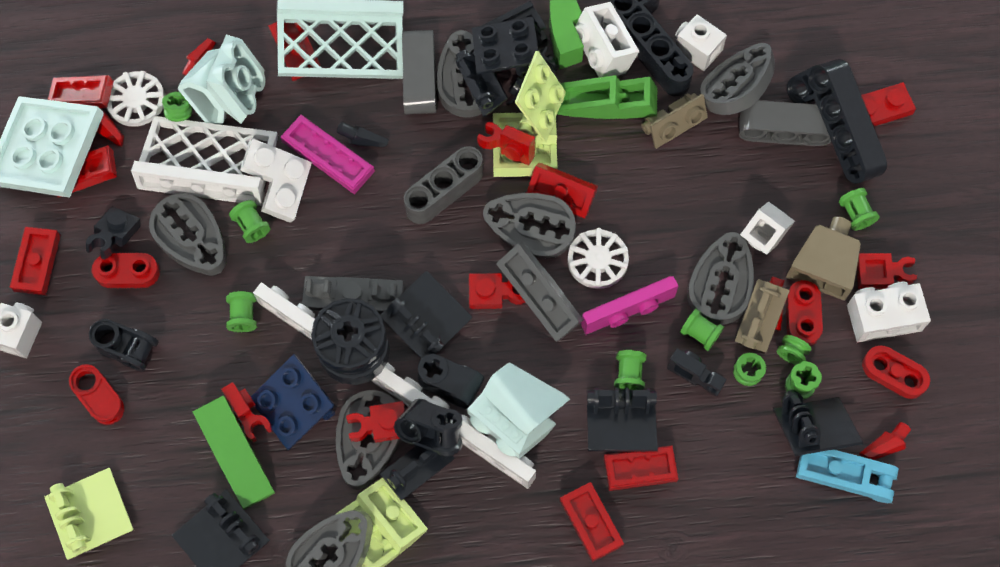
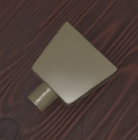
M833 217L829 228L816 225L792 263L786 278L795 282L801 280L810 281L819 288L820 292L845 301L854 286L861 245L858 239L847 236L852 225L851 222L842 217Z

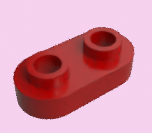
M112 253L105 260L99 256L94 261L92 274L97 282L106 288H147L158 280L160 267L156 260L147 253ZM113 265L110 271L103 272L105 266ZM139 265H146L143 271L136 272V268Z
M801 280L795 282L790 287L786 300L787 335L798 337L812 346L818 341L823 331L821 292L814 283ZM806 292L809 294L810 299H802L799 293ZM806 323L810 325L811 331H804L801 328V324Z
M875 346L863 358L862 367L870 379L904 398H918L930 385L929 373L922 365L887 346ZM874 362H881L884 365V370L877 369L874 366ZM904 379H912L915 386H907Z

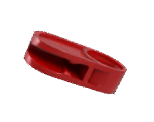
M85 364L76 367L70 374L69 385L80 402L99 423L111 425L118 422L124 414L125 406L117 392L94 366ZM86 374L95 375L96 381L92 388L88 390H81L79 388V380L82 376Z

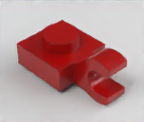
M487 122L485 124V131L492 136L486 137L481 134L477 136V143L481 148L493 149L500 147L501 154L512 161H519L529 166L535 157V137L508 125L501 129L498 125Z
M232 382L221 389L242 422L244 432L253 443L257 441L253 434V429L257 425H263L268 433L272 432V426L268 419L262 415H254L250 408L255 406V403L245 388L239 391Z

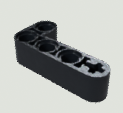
M609 0L639 50L636 57L663 90L671 96H682L687 93L694 72L693 65L651 15L658 8L660 0ZM618 8H625V9H627V10H626V11H621V10H618ZM636 30H643L646 33H638ZM661 52L664 56H657L654 53Z
M836 59L812 66L793 76L787 83V93L790 100L801 104L813 100L816 101L846 178L850 182L858 184L884 174L887 169V160L848 63L842 59Z

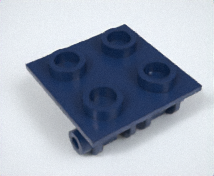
M293 354L251 396L255 403V408L262 416L268 419L273 432L287 450H290L322 418L326 421L335 414L333 410L334 403L296 354Z

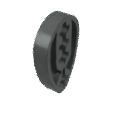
M459 30L450 35L439 59L437 71L438 95L441 104L450 113L459 117H475L482 113L472 93L473 105L467 106L465 89L463 88V76L456 65V54L460 52L458 43L464 42L465 49L468 53L472 54L474 52L473 36L468 31Z
M758 43L739 51L718 65L706 76L701 84L700 91L704 95L705 105L709 111L719 115H731L750 108L759 100L770 84L775 70V58L771 46L766 43Z
M180 193L164 198L155 206L149 219L150 233L157 245L170 258L194 272L209 276L217 275L223 271L226 266L224 239L213 214L201 199L191 194ZM172 208V210L176 211L180 219L184 223L186 222L189 230L196 235V240L191 241L189 238L187 239L184 231L177 226L171 216H168L167 211ZM201 249H204L212 257L214 256L216 262L212 265L206 262Z
M539 193L511 194L489 201L483 210L484 220L498 237L512 247L520 242H524L537 258L549 259L561 255L570 247L576 235V221L572 210L563 200L555 196ZM502 207L503 212L510 217H514V219L500 218L497 223L494 222V217L490 213ZM529 215H534V220L537 223L542 224L545 219H549L550 225L555 228H559L560 223H564L566 230L570 232L568 235H562L561 239H556V233L551 230H547L545 235H541L538 227L531 226L530 230L526 231L521 221L522 219H528Z
M729 232L724 234L706 250L697 263L687 288V300L691 310L699 309L701 311L700 315L715 325H725L739 319L746 311L752 296L754 285L752 255L746 239L739 233ZM730 243L736 244L735 248L737 251H735L731 261L728 262L727 247ZM721 272L728 273L727 278L729 280L726 281L723 288V293L726 295H723L719 302V308L722 310H718L717 314H713L710 312L711 307L707 305H711L715 298L714 291L717 289L720 280L718 276H720Z
M366 390L353 395L345 402L339 413L336 428L337 461L344 481L353 489L366 488L384 471L393 458L401 440L370 442L366 448L363 447L361 441L353 442L349 439V433L358 432L361 429V424H348L347 415L359 413L364 417L371 416L370 408L367 407L368 404L374 405L376 400H380L381 404L396 402L390 395L381 391ZM363 456L362 468L367 474L366 476H359L358 481H356L349 471L350 469L357 468L360 458Z
M351 510L333 515L319 522L305 532L291 547L286 559V567H318L315 560L327 558L329 555L326 549L327 546H337L338 549L335 554L338 559L326 561L323 567H362L371 542L373 529L371 517L364 511ZM350 519H360L361 522L359 523L358 527L361 530V532L351 533L349 536H347V534L352 528L351 524L349 523Z

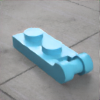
M833 449L800 455L796 478L870 497L878 502L892 503L894 491L891 490L893 480H897L899 468ZM871 474L879 477L878 485L869 483Z

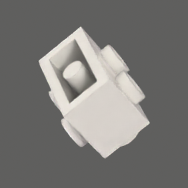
M611 2L585 7L575 28L584 46L583 50L588 57L590 66L595 70L598 77L626 74L638 55L639 50Z
M897 282L882 290H875L874 287L863 288L856 291L847 304L857 343L922 332L931 321L920 283L908 285L907 282Z

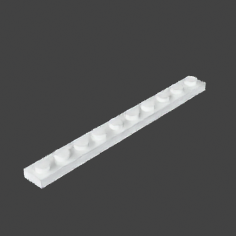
M261 282L253 292L258 303L312 340L311 333L315 314L301 303L295 306L289 302V296L277 286L273 285L270 289ZM388 362L383 371L371 380L399 401H403L408 407L415 399H425L432 404L447 409L450 408L441 398L435 395L429 398L422 393L421 390L423 388L413 379L406 377L403 380L394 374L395 369ZM461 414L462 426L459 429V436L462 438V444L528 489L536 478V470L532 468L534 463L524 455L519 459L517 456H509L501 452L493 435L488 434L486 437L472 426L470 418Z

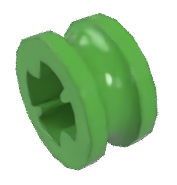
M180 92L169 93L162 99L166 119L181 122L187 120L192 115L191 105Z
M785 335L782 339L784 345L779 346L776 352L787 362L797 365L806 361L804 355H809L812 349L804 340L792 335Z
M750 352L741 355L733 368L735 379L745 386L756 385L761 381L766 372V364L762 357ZM747 362L753 363L751 367L756 366L758 369L753 376H748V371L745 373L742 371Z

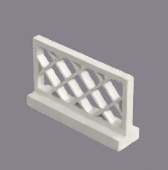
M154 116L139 161H134L131 172L137 189L170 194L185 193L200 198L237 203L253 200L257 205L262 206L265 198L264 186L266 181L261 179V177L243 175L240 171L243 160L235 164L229 156L242 148L246 151L248 143L252 138L268 141V145L276 147L278 134L273 131L190 120L174 122L165 117ZM160 127L174 129L176 134L163 141L158 137ZM195 132L204 133L207 138L194 145L187 139L188 136ZM226 136L235 137L238 142L223 149L217 141ZM182 140L188 148L173 156L167 148ZM213 144L218 153L204 160L198 152ZM161 151L168 158L160 164L149 163L150 157ZM192 155L199 162L191 168L179 165V162ZM223 159L230 166V168L223 172H216L210 169V166Z

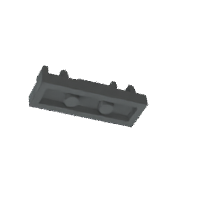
M524 242L515 245L496 263L556 342L563 339L584 320Z
M305 276L302 304L311 311H321L327 305L345 298L360 299L372 305L379 314H382L403 293L404 282L403 280Z

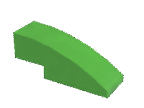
M550 0V38L554 56L558 60L559 70L578 64L583 60L584 46L575 28L582 14L577 0Z
M616 75L560 83L566 93L557 115L594 119H629L657 116V86L651 77L620 81Z
M223 395L192 411L243 509L245 510L275 494L225 396Z

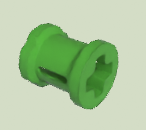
M865 188L852 190L843 195L839 200L840 206L845 207L852 220L851 228L854 231L869 227L877 222L880 217L878 212L872 210L866 198L867 191Z
M253 200L239 203L229 213L231 220L237 222L243 231V238L246 243L258 241L271 230L268 223L263 222L256 210L257 204Z
M244 291L229 293L226 296V302L230 304V320L226 323L227 330L233 332L255 330L257 322L253 320V303L256 302L254 294Z
M696 308L683 325L680 334L692 336L704 345L706 351H709L725 326L713 324L700 315L701 311Z
M622 350L617 353L616 359L619 361L618 378L614 381L615 388L625 390V388H629V390L644 389L645 382L642 381V366L647 357L645 353L634 350Z
M803 361L795 365L786 378V391L795 390L802 395L803 400L808 399L819 386L822 374L815 364ZM800 376L805 377L806 386L801 384Z

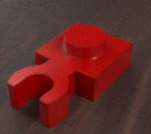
M859 253L856 269L858 289L867 287L887 289L888 286L894 284V280L907 282L908 285L913 284L917 279V275L906 274L903 271V267H912L915 264V258L904 257L898 262H892L891 253Z
M502 273L469 274L470 309H502V300L508 299L513 304H523L525 301L520 294H515L512 291L514 286L510 281L502 282Z
M403 401L369 406L371 416L364 417L359 413H352L346 416L348 424H361V429L358 432L349 433L350 441H362L368 434L372 433L375 443L400 438L395 433L394 423L405 411Z

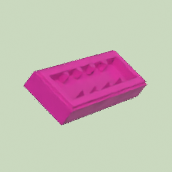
M300 115L280 137L284 144L306 160L312 162L313 165L354 195L375 172L374 166L303 115Z
M669 276L586 311L582 314L584 320L581 322V326L586 335L608 325L611 328L618 327L627 322L629 316L639 312L641 315L648 314L659 307L658 304L674 298L677 293L678 284L674 276Z

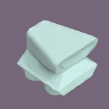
M226 35L221 47L207 51L181 80L178 90L205 123L222 125L228 113L242 124L247 115L253 114L256 110L255 94L262 91L265 87V70L242 39Z
M509 362L491 376L483 392L470 405L467 412L470 415L471 424L476 430L493 435L501 452L509 456H517L520 459L553 429L556 423L549 416L567 403L570 398Z

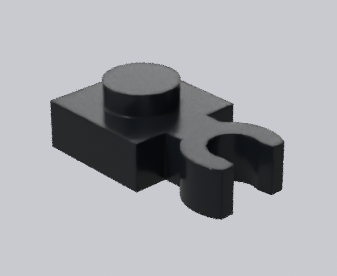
M112 206L94 225V234L86 239V252L90 253L94 248L102 247L100 249L101 258L104 260L109 258L114 244L123 247L140 228V218Z
M677 348L669 361L667 369L695 386L699 384L712 395L718 396L727 379L707 370V365L701 363L702 359L695 353L688 350L683 352Z

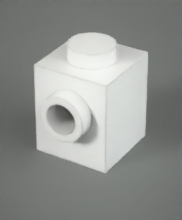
M696 14L689 23L687 21L682 23L675 37L677 38L676 45L690 62L705 71L723 51L727 35Z
M768 202L756 212L740 235L752 247L767 255L779 244L795 221Z
M17 302L14 306L4 303L0 304V351L27 359L42 324V321L33 313V308Z

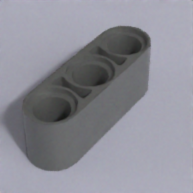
M434 30L402 31L405 115L436 113Z
M758 100L750 108L740 112L739 137L746 141L805 146H824L831 142L818 106L815 104Z
M462 147L412 185L404 195L408 219L416 224L429 222L479 183L483 177V158L481 152L475 147ZM466 163H473L476 165L472 169L462 168V166ZM441 182H448L452 184L450 187L446 189H441L437 187V185ZM417 201L427 203L423 208L417 209L412 207Z

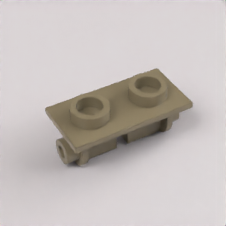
M687 93L668 106L669 114L662 109L657 112V116L645 118V122L641 124L642 129L647 135L652 133L656 149L708 118L703 94L697 96L695 93L691 95Z
M758 279L735 342L767 353L790 290Z

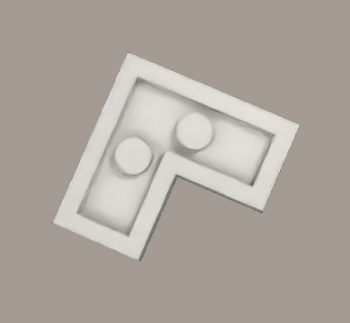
M252 138L248 143L240 171L255 177H261V179L270 182L261 212L290 223L295 220L312 162Z

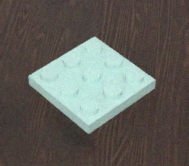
M18 96L0 139V187L70 198L104 112L97 106Z

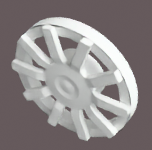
M145 71L124 72L123 75L113 82L107 109L110 115L120 124L142 126L153 121L154 116H158L163 110L162 99L165 96V91L159 80ZM131 79H137L136 85H132ZM143 79L149 80L150 82L142 88ZM126 82L128 88L125 89L120 85ZM154 85L157 86L159 92L147 93ZM116 90L123 93L122 95L113 96ZM159 97L157 105L152 104L149 98ZM112 101H123L115 108L112 107ZM147 107L153 110L151 113L144 116L143 111ZM123 108H127L124 118L117 115ZM132 112L139 114L140 118L130 119Z
M601 228L589 230L579 234L570 245L567 258L568 267L573 277L579 283L595 289L607 288L619 282L625 275L629 264L628 249L621 238L615 233L602 230ZM596 236V245L593 246L588 238ZM601 236L609 238L605 246L601 245ZM583 241L588 250L579 248L577 245ZM614 242L620 247L619 249L609 251ZM573 253L582 254L585 258L573 261ZM623 254L624 261L621 262L611 258L615 255ZM585 264L586 269L580 275L575 266ZM610 265L621 268L617 275L610 269ZM590 271L596 273L595 281L585 278ZM606 271L611 279L601 281V273Z

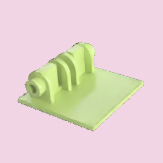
M535 51L515 103L524 114L519 122L520 131L529 135L537 133L543 142H547L561 103L564 101L566 91L539 51Z
M110 468L67 487H64L63 483L55 484L49 488L51 493L44 496L67 560L134 530Z

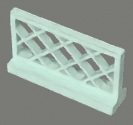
M277 0L278 76L403 79V1ZM284 23H297L305 31L293 41L284 32ZM320 24H329L336 31L326 42L313 31ZM350 25H360L367 32L357 43L345 32ZM381 26H395V37L388 44L376 33ZM308 35L320 45L311 56L298 46ZM339 36L352 46L342 57L329 46ZM370 37L383 47L373 58L360 47ZM284 41L289 44V46L285 50ZM395 43H396V51L392 48V46H393ZM293 49L305 60L298 68L284 67V57ZM324 50L337 61L330 68H321L314 61ZM355 51L368 62L362 69H353L345 61ZM385 52H388L396 60V70H384L376 61Z

